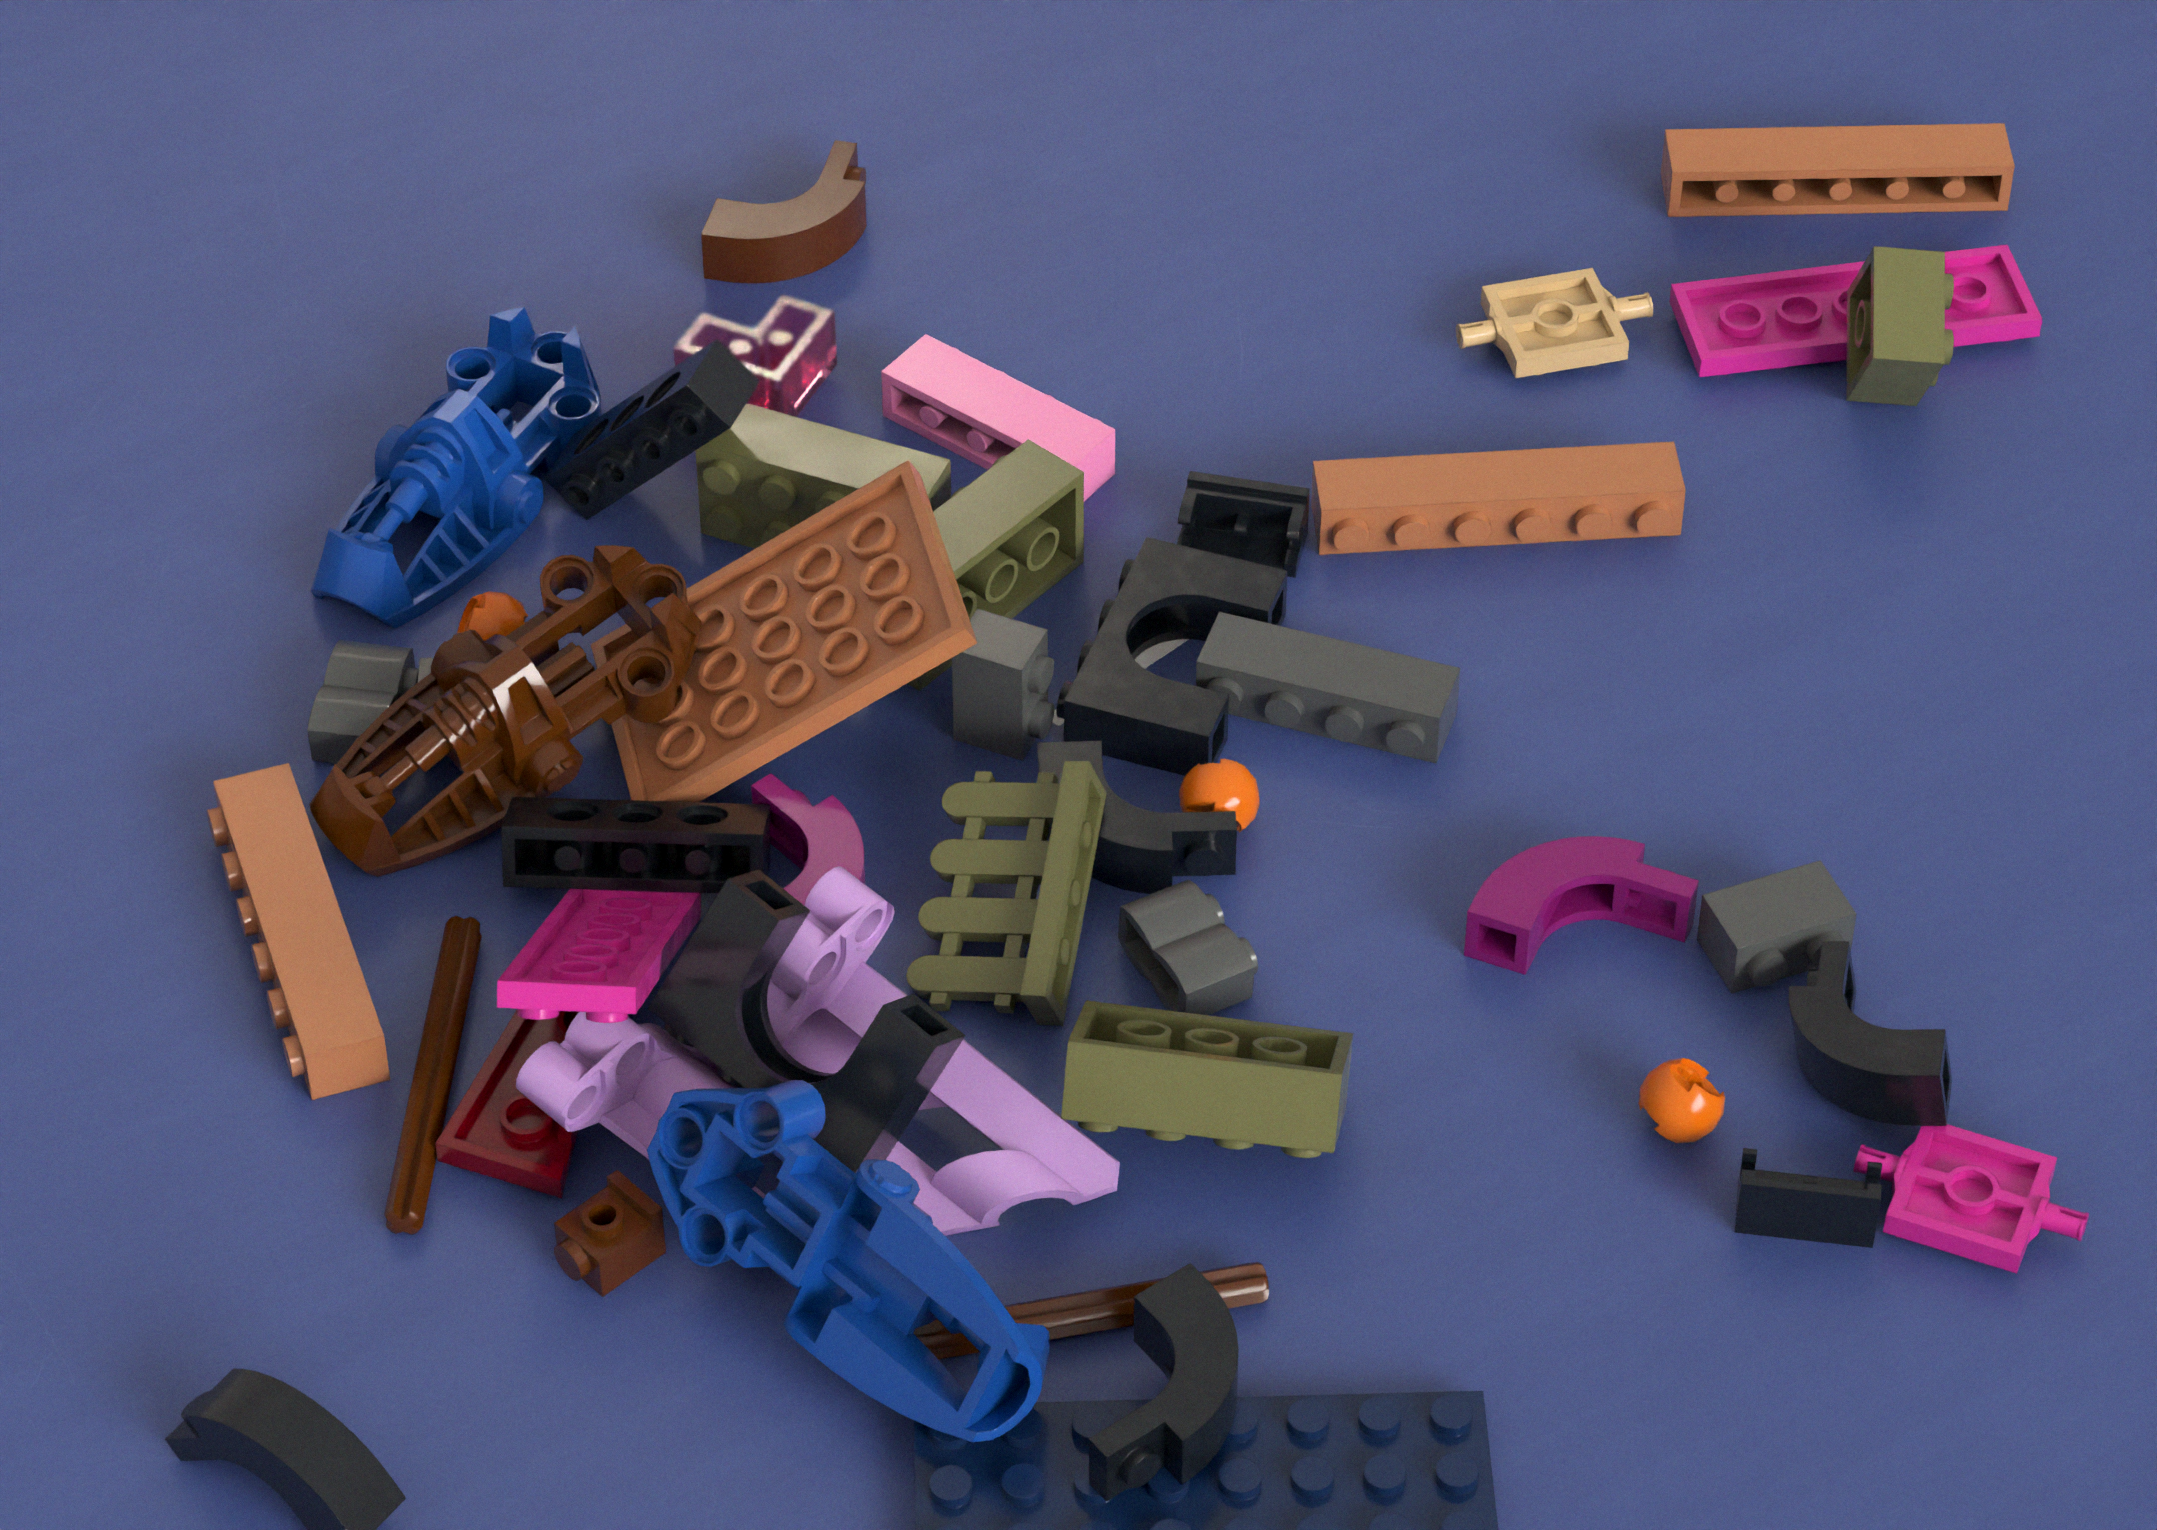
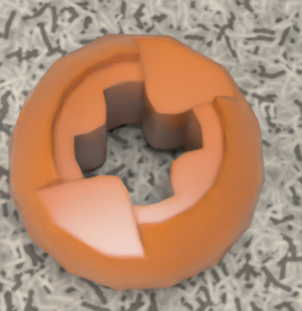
M488 591L473 596L469 600L461 617L457 633L476 630L484 641L495 634L506 637L526 623L524 621L528 614L522 602L505 592Z
M1220 758V763L1197 764L1183 778L1179 789L1182 813L1235 811L1236 826L1239 832L1244 830L1255 819L1260 806L1259 789L1255 777L1244 765L1229 759Z
M1688 1058L1669 1059L1651 1070L1640 1087L1639 1109L1641 1110L1644 1107L1649 1116L1658 1124L1654 1130L1674 1143L1696 1142L1712 1132L1724 1114V1091L1721 1094L1718 1093L1712 1083L1705 1078L1709 1072L1697 1062Z

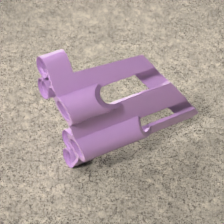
M841 866L825 873L811 889L804 905L810 912L776 965L767 993L770 1023L782 1047L802 1065L823 1073H837L845 1065L883 1004L907 996L866 963L893 920L894 906ZM579 1012L566 1032L565 1040L561 1044L556 1041H550L533 1052L522 1066L516 1079L517 1090L568 1132L584 1129L599 1122L647 1159H649L647 1149L656 1133L658 1122L665 1113L675 1092L698 1088L738 1087L725 1081L717 1073L716 1064L697 1048L684 1045L675 1040L659 1025L652 1023L637 1024L629 1017L625 1021L615 1023L593 1022L586 1019V1012ZM964 1039L918 1110L949 1107L1002 1150L985 1151L964 1156L946 1164L936 1172L898 1141L886 1159L900 1165L902 1169L909 1172L917 1181L920 1191L914 1204L931 1216L933 1225L945 1236L999 1226L998 1219L1000 1215L1008 1208L1022 1202L1041 1198L1065 1199L1074 1206L1117 1191L1120 1162L1067 1120L1061 1119V1115ZM757 1187L751 1188L762 1198H765L766 1195Z

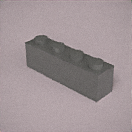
M1223 612L1218 613L1196 661V686L1229 694L1228 714L1432 763H1437L1457 714L1460 681L1459 667Z

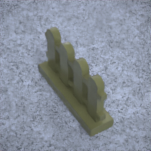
M1064 761L1060 783H1058L1059 780L1054 772H1039L1037 783L995 782L996 779L991 771H976L974 782H957L948 787L942 797V806L950 820L955 824L965 825L962 839H946L941 841L931 852L930 862L938 877L945 882L953 883L951 897L931 898L920 908L918 919L925 933L931 939L942 942L939 955H924L918 957L909 965L906 973L907 981L918 997L930 999L929 1004L934 1011H950L952 1000L994 1001V1007L998 1013H1014L1016 1002H1024L1038 1025L1063 1026L1107 792L1090 761ZM986 826H1028L1026 840L984 839ZM1052 827L1050 839L1047 841L1049 828ZM975 883L1017 884L1014 898H978L972 896ZM1038 885H1041L1039 897L1036 899ZM963 941L1006 942L1003 957L961 956ZM1027 943H1030L1027 958H1025Z

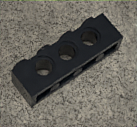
M716 339L574 433L544 480L569 505L574 507L588 520L730 429L760 381Z
M512 797L501 826L503 887L719 893L729 878L756 870H761L768 876L770 868V804Z

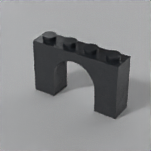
M1146 537L1136 559H1127L1122 568L1119 580V593L1116 599H1107L1103 605L1099 618L1098 634L1095 640L1087 639L1081 649L1077 667L1078 674L1074 682L1066 681L1061 688L1057 701L1056 715L1058 718L1064 719V742L1102 741V755L1183 776H1186L1199 763L1200 765L1217 763L1228 739L1229 694L1162 678L1144 669L1135 659L1146 649L1166 641L1180 639L1206 641L1219 612L1281 626L1286 616L1287 571Z
M761 870L729 878L648 1009L666 1023L665 1029L675 1040L684 1045L697 1048L714 1062L717 1073L733 1086L738 1088H766L791 1080H803L813 1085L822 1097L826 1114L823 1129L813 1140L855 1174L860 1164L865 1160H886L963 1041L965 1035L915 994H911L883 1004L852 1055L837 1073H823L802 1065L782 1047L773 1031L768 1015L767 993L776 965L810 910Z

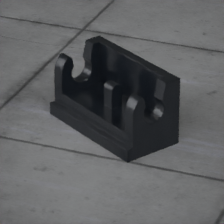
M1190 471L1178 516V524H1182L1177 544L1286 570L1287 577L1296 578L1308 534L1310 488Z
M1743 1148L1738 1179L1734 1233L1873 1248L1881 1202L1882 1185L1879 1182L1882 1163L1868 1162L1864 1181L1756 1170L1757 1149Z

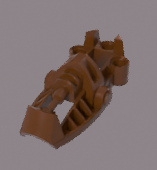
M617 545L595 546L593 561L591 562L575 555H561L550 560L540 575L543 611L506 637L495 634L484 641L476 630H468L457 633L450 640L444 641L435 653L431 664V673L390 705L355 740L339 762L334 765L309 804L311 806V813L319 828L336 848L368 874L379 877L411 868L456 851L499 829L502 826L512 797L547 798L552 793L560 791L566 784H570L577 776L584 757L569 740L598 719L602 718L610 725L625 714L643 723H655L667 718L674 710L678 701L677 689L688 673L698 645L702 621L688 606L686 582L682 574L669 565L662 563L650 564L634 547ZM575 588L584 592L574 600H564L557 597L565 589ZM665 597L652 608L645 605L651 599ZM616 612L639 638L596 670L587 660L586 653L579 645L575 646L571 642L559 650L558 640L568 633H580L584 636ZM652 677L662 682L657 688L645 691L633 686L643 678ZM448 755L463 774L390 836L382 817L396 802V798L392 795V790L418 769L427 772ZM387 769H389V770H388L386 773H384L381 777L379 776L380 774H382L383 772H385Z

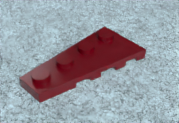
M517 1010L515 1011L436 1141V1153L439 1162L562 1198L578 1130L568 1132L517 1090L516 1079L526 1060L539 1047L550 1041H556L561 1044L565 1040L566 1032L579 1012L559 1011V1015L555 1018L534 1020L521 1018L517 1015Z

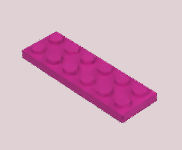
M2008 245L1945 252V273L1952 274L1954 280L1952 303L1948 310L1945 309V329L1953 331V347L2040 336L2042 317ZM1865 261L1671 284L1669 302L1698 376L1727 375L1847 360V290Z
M569 889L497 980V1008L517 1009L519 1017L534 1020L555 1018L559 1015V1011L586 1012L587 1020L599 1023H615L627 1020L628 1014H636L701 918V893Z

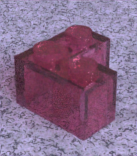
M782 294L755 329L701 313L673 347L675 366H677L717 339L760 381L747 404L797 417L837 365L835 311Z

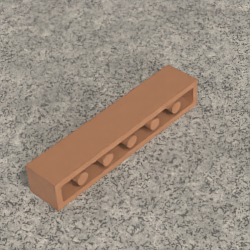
M2004 123L1665 129L1661 179L1668 217L2008 211L2015 165Z
M1673 441L1313 461L1311 508L1319 555L1681 535L1686 489Z
M289 763L213 781L217 807L206 810L215 847L224 845L228 847L229 852L221 854V859L230 892L242 889L244 897L236 899L244 935L248 937L257 934L259 943L251 944L258 978L261 983L272 980L275 988L266 991L276 1030L288 1027L290 1036L282 1038V1044L291 1076L304 1075L312 1100L390 1080L384 1034Z

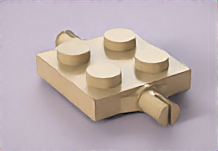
M1593 268L1482 286L1480 304L1488 320L1457 324L1456 339L1460 349L1493 343L1503 351L1515 378L1628 360L1629 340L1620 321L1652 317L1653 302L1648 292L1616 298L1602 287Z

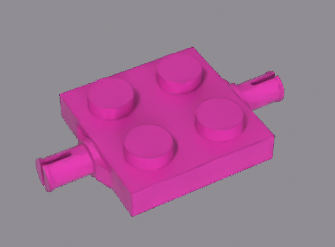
M1948 1124L1947 1126H1921L1915 1142L1903 1152L1901 1157L1862 1144L1854 1164L1853 1172L1866 1174L1868 1162L1882 1163L1880 1179L1892 1183L1893 1198L1885 1216L1884 1233L2016 1274L2028 1243L2039 1234L2041 1229L2071 1237L2081 1242L2089 1218V1213L2087 1212L2083 1213L2049 1202V1186L2054 1176L2057 1157Z

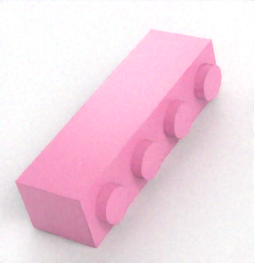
M927 334L922 336L881 371L884 417L987 470L991 468L997 459L1007 456L1029 439L1084 472V501L1115 475L1114 428Z

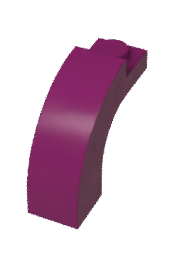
M772 773L751 785L752 804H770V844L802 870L796 879L783 888L785 891L805 905V901L817 881L825 873L838 866L845 868L865 884L862 836L850 812L833 794L813 807L801 791L791 790Z
M1582 836L1545 842L1508 859L1483 882L1467 911L1464 956L1526 975L1540 946L1549 935L1563 926L1584 920L1615 921L1685 943L1694 923L1699 880L1644 864L1645 844L1632 840L1602 836Z

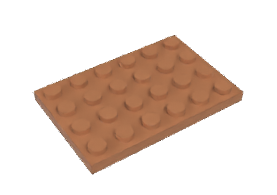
M909 460L686 589L688 606L702 621L698 645L688 673L677 689L678 701L674 710L667 718L655 723L639 722L625 714L611 724L631 800L700 802L977 644L921 474ZM627 624L590 644L596 668L602 666L639 639ZM652 677L643 678L633 686L645 691L657 688L662 682Z

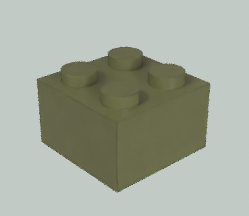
M1878 246L1872 248L1847 290L1846 401L1917 406L1929 386L1934 387L1936 385L1938 373L1943 365L1950 364L1953 354L1954 336L1951 329H1945V309L1948 310L1952 303L1954 280L1952 274L1945 273V252Z

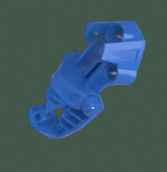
M525 307L504 310L490 315L486 347H464L449 355L446 360L448 393L440 395L431 403L421 417L409 428L398 424L393 425L387 430L378 442L375 451V476L347 509L336 529L329 528L322 557L311 587L313 596L322 600L324 596L345 601L375 616L387 626L396 629L457 593L485 571L519 538L535 517L538 516L544 500L542 480L530 475V473L535 468L548 473L573 434L602 415L601 395L576 326L569 333L548 331L537 334L534 332ZM517 401L534 406L520 422L514 421L512 412L509 411ZM418 511L441 519L411 562L405 574L402 575L393 554V545L388 543V540L401 523H410Z
M791 1080L766 1088H698L675 1092L665 1113L658 1122L656 1133L647 1149L653 1175L665 1205L679 1228V1241L683 1251L691 1261L706 1267H712L730 1260H734L743 1268L770 1267L798 1290L784 1317L783 1325L787 1333L834 1373L869 1397L899 1414L932 1429L969 1442L992 1441L994 1438L1000 1437L1014 1428L1031 1411L1042 1389L1050 1351L1049 1331L1044 1325L1015 1323L983 1277L958 1248L933 1225L931 1216L914 1204L920 1188L909 1172L894 1162L868 1159L860 1164L855 1174L813 1140L822 1131L826 1119L824 1102L820 1093L813 1085L803 1080ZM773 1153L783 1162L776 1176L780 1181L775 1190L769 1191L765 1198H762L751 1189L755 1187L765 1166L757 1157ZM938 1319L951 1334L962 1333L980 1351L977 1364L978 1373L968 1393L965 1392L937 1357L914 1334L916 1328L925 1326Z

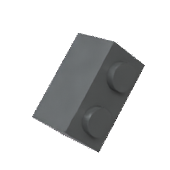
M977 609L970 620L977 644L952 658L954 740L1023 761L1035 740H1043L1047 736L1054 718V704L1048 702V687L1054 672V659L1048 657V629Z
M1821 860L1703 894L1697 941L1731 994L1756 986L1771 985L1780 979L1806 972L1809 969L1819 968L1822 942L1849 941L1851 950L1856 912Z

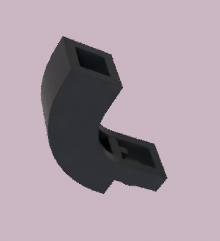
M1102 741L1037 742L1038 774L1039 772H1054L1059 780L1058 783H1060L1064 761H1090L1107 792L1092 869V878L1123 890L1152 894L1172 886V876L1235 875L1237 840L1235 811L1161 813L1138 808L1117 796L1108 785L1103 772ZM1052 827L1049 828V833H1048V838H1049V839H1050V834H1051V829H1052Z
M1849 941L1822 942L1819 969L1808 970L1807 986H1789V1005L1797 1055L1807 1080L1818 1093L1837 1107L1869 1120L1906 1126H1947L1952 1074L1946 1030L1889 1029L1870 1024L1854 1014L1857 990Z
M1191 1263L1134 1296V1342L1163 1371L1169 1382L1153 1400L1089 1438V1484L1106 1502L1128 1488L1143 1486L1162 1467H1165L1183 1485L1197 1475L1218 1453L1233 1424L1237 1404L1239 1352L1236 1328L1230 1311L1218 1291Z
M233 1368L212 1390L196 1397L183 1409L181 1417L184 1421L165 1438L180 1461L225 1460L249 1470L271 1486L286 1501L307 1530H376L406 1499L378 1459L340 1420L296 1388L257 1371Z

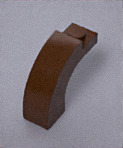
M835 140L818 181L808 191L790 200L757 204L716 198L701 233L704 279L751 284L785 281L820 270L846 254L857 243L867 226L866 170L863 167H858L857 143Z

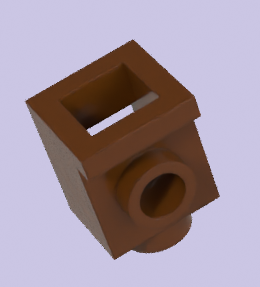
M618 1170L607 1176V1186L554 1222L556 1236L554 1255L558 1264L571 1279L575 1281L582 1279L602 1297L666 1253L662 1207Z

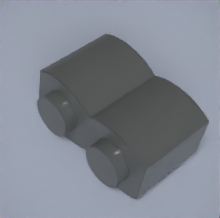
M339 640L336 643L327 665L324 684L316 695L308 722L307 733L312 761L338 763L355 740L390 705L418 683L419 668H415L413 648Z
M1185 880L1120 906L1118 939L1135 968L1146 979L1151 981L1156 994L1167 1010L1210 1015L1252 998L1254 974L1258 972V961L1255 951L1246 938H1238L1225 925L1222 909L1213 895L1209 893L1204 894L1195 883Z

